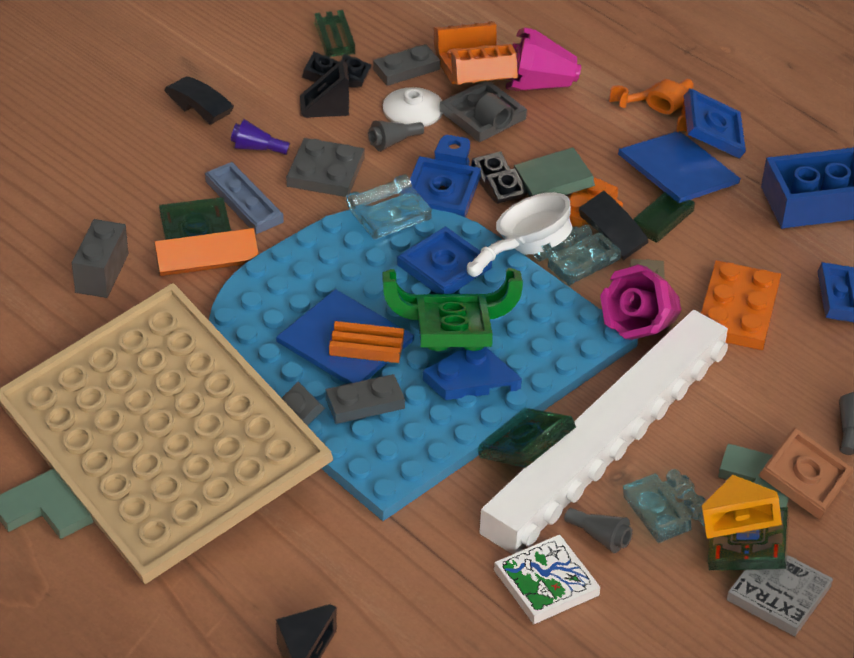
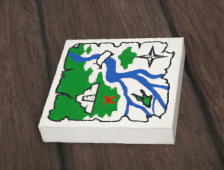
M560 534L498 560L494 564L495 573L533 624L600 595L599 584Z

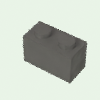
M93 219L72 261L75 293L108 298L129 254L126 224Z

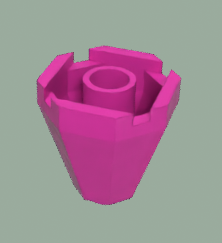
M525 27L518 30L516 37L521 38L519 44L513 43L512 45L517 57L518 78H508L512 81L506 83V89L529 91L570 87L572 82L578 81L581 65L577 64V56L536 30Z
M643 265L614 271L610 280H613L609 288H604L600 295L604 324L611 329L617 330L618 334L624 339L633 340L657 334L675 323L681 313L680 298L665 279Z

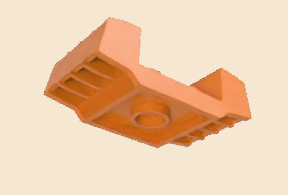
M488 21L487 23H474L471 25L461 24V26L449 25L442 28L434 27V50L440 59L441 68L452 84L459 85L470 82L518 78L516 52L512 44L497 45L495 22Z

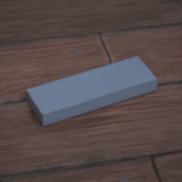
M233 162L205 173V182L249 228H254L255 234L284 223L283 213Z

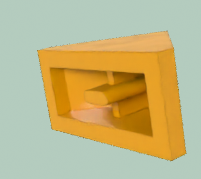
M733 474L701 505L707 539L782 525L777 491Z

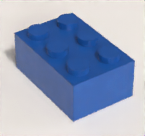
M854 147L766 158L761 188L781 229L854 220Z

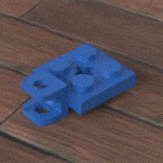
M444 135L435 150V159L419 156L403 195L402 203L451 212L466 218L481 177V168L469 166L470 140L464 137ZM455 144L460 147L457 149H452L449 146ZM441 186L446 187L445 190H439Z

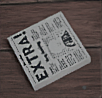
M770 547L758 552L729 590L727 601L796 636L831 588L833 578L779 550L778 556L774 558V548Z

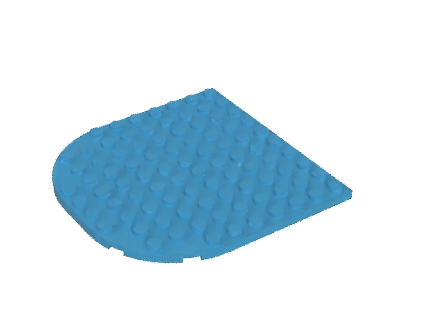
M407 203L353 208L328 215L252 258L234 272L217 294L209 317V321L281 398L299 382L325 408L308 425L332 453L333 461L321 469L382 521L395 514L636 348L638 344V338L633 340L624 339L618 334L617 330L611 329L604 324L603 311L527 256L516 249L503 251L496 255L490 270L452 294H489L495 292L503 285L508 268L521 271L523 280L521 297L509 313L499 318L490 319L493 339L492 347H487L522 378L521 389L510 391L509 386L490 388L488 395H467L459 399L444 400L423 381V370L463 347H448V349L443 351H433L427 347L421 348L418 320L401 317L387 304L383 293L382 272L394 269L398 285L407 293L416 295L436 294L397 265V256L445 226L480 251L483 247H489L491 244L503 239L478 222L463 216ZM336 289L414 335V341L402 350L399 363L388 362L369 378L374 379L394 374L405 398V409L335 424L325 398V389L346 384L276 342V336Z

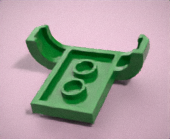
M508 268L503 285L495 292L489 294L416 295L407 293L400 288L394 269L382 272L383 293L387 304L401 317L418 320L421 348L427 347L433 351H443L448 349V347H463L470 351L492 347L493 333L490 319L499 318L509 313L518 303L523 287L521 271Z

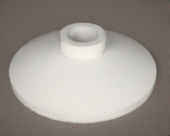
M417 87L402 88L393 91L384 99L383 113L391 122L404 123L405 125L422 122L424 127L434 124L442 117L443 114L440 112V102L442 100L437 94L427 89Z

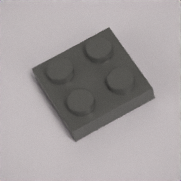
M304 138L287 174V187L349 197L365 158V148Z

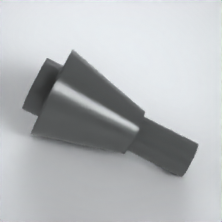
M375 120L368 130V139L370 144L378 151H383L409 136L423 134L424 125L422 122L405 125L404 123Z
M854 392L841 396L839 399L843 432L840 451L845 455L854 454Z
M569 508L565 513V522L583 528L585 532L613 553L619 552L621 548H626L631 541L633 530L627 517L588 515L573 508Z

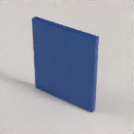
M680 131L630 145L618 151L619 156L678 203L739 184L741 179Z
M335 289L276 336V342L345 384L368 380L388 362L330 356L329 344L330 340L332 341L335 321L394 328L401 327ZM405 329L402 350L414 341V335Z

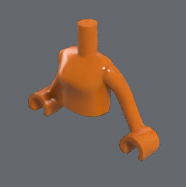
M664 79L643 92L629 95V90L626 87L617 85L611 87L609 102H620L619 107L625 108L627 103L647 100L648 105L653 110L662 114H671L683 107L682 114L677 120L676 132L687 131L684 95L689 89H693L694 83L690 79H685L681 83Z

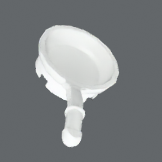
M551 192L534 195L512 205L502 213L496 222V230L504 239L491 244L489 247H483L480 254L472 262L468 263V274L472 277L480 275L489 262L495 260L496 255L503 251L516 249L524 255L543 252L542 246L550 243L552 248L560 244L572 231L569 217L571 214L570 199L564 194Z

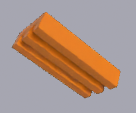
M335 321L332 341L330 340L329 355L399 363L404 342V329Z

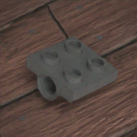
M482 81L440 102V112L479 143L525 120L527 117V109L490 81Z

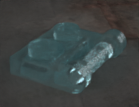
M406 174L395 177L393 182L365 192L358 193L355 191L346 195V203L349 210L374 240L430 220L432 216V209L412 187L411 181ZM398 193L400 195L370 207L365 206Z

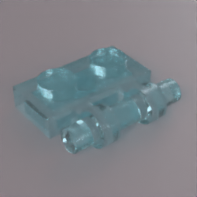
M585 224L579 228L577 226L572 227L569 236L557 246L552 248L550 243L543 245V252L534 254V257L539 262L548 258V268L570 286L620 260L621 249L600 232L592 235L591 227Z
M677 469L670 470L666 475L667 481L664 482L655 473L623 486L624 498L657 543L692 530L691 518L699 520L704 526L701 505L706 499L703 496L697 495L694 491V483L688 476L682 475ZM674 497L682 499L683 501L678 503Z

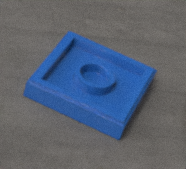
M689 89L684 95L688 135L740 159L746 152L741 112L696 90Z
M446 226L397 256V265L436 294H452L490 270L492 268V261L489 262L480 275L476 277L470 276L467 272V265L481 251Z

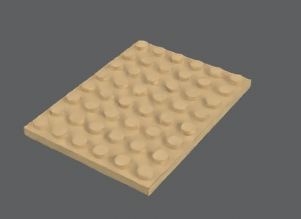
M174 283L0 388V405L51 469L57 472L90 513L96 525L144 584L161 575L333 461L332 453L328 447Z

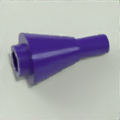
M243 119L241 124H235L231 135V141L235 142V149H269L287 155L290 146L289 142L271 137L270 134Z

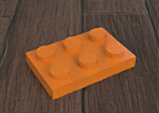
M716 260L701 314L728 328L726 343L763 350L781 274Z

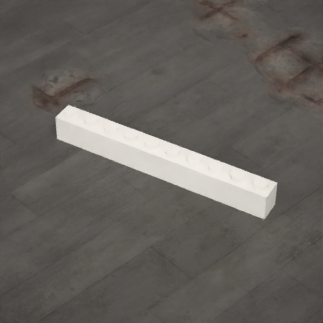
M693 309L566 429L569 431L568 433L562 432L549 445L551 446L550 448H545L481 509L479 534L511 554L521 551L525 546L533 545L540 532L548 524H554L559 519L563 509L570 502L575 503L578 501L584 489L592 481H598L604 474L606 467L614 459L616 461L619 460L626 452L627 447L635 439L640 440L644 436L648 426L655 419L660 420L667 412L668 407L676 399L681 400L684 397L688 387L695 380L700 381L715 361L719 362L722 360L728 349V344L726 343L728 328Z

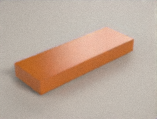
M254 228L155 241L160 276L244 265L259 255Z

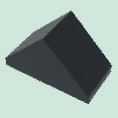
M342 59L300 95L301 115L305 118L349 116L347 62Z
M331 604L276 619L277 645L283 658H321L337 631V607Z

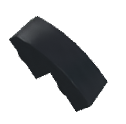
M313 52L304 68L302 78L316 82L339 61ZM344 54L342 59L347 62L349 87H362L372 65Z
M188 76L172 83L164 90L184 111L193 108L209 125L229 115L234 108V105L218 91Z
M502 151L472 158L471 166L481 168L480 184L497 204L527 196V191L516 168H509Z
M604 190L579 207L580 217L601 234L602 243L622 260L627 259L649 243L647 236L632 217Z

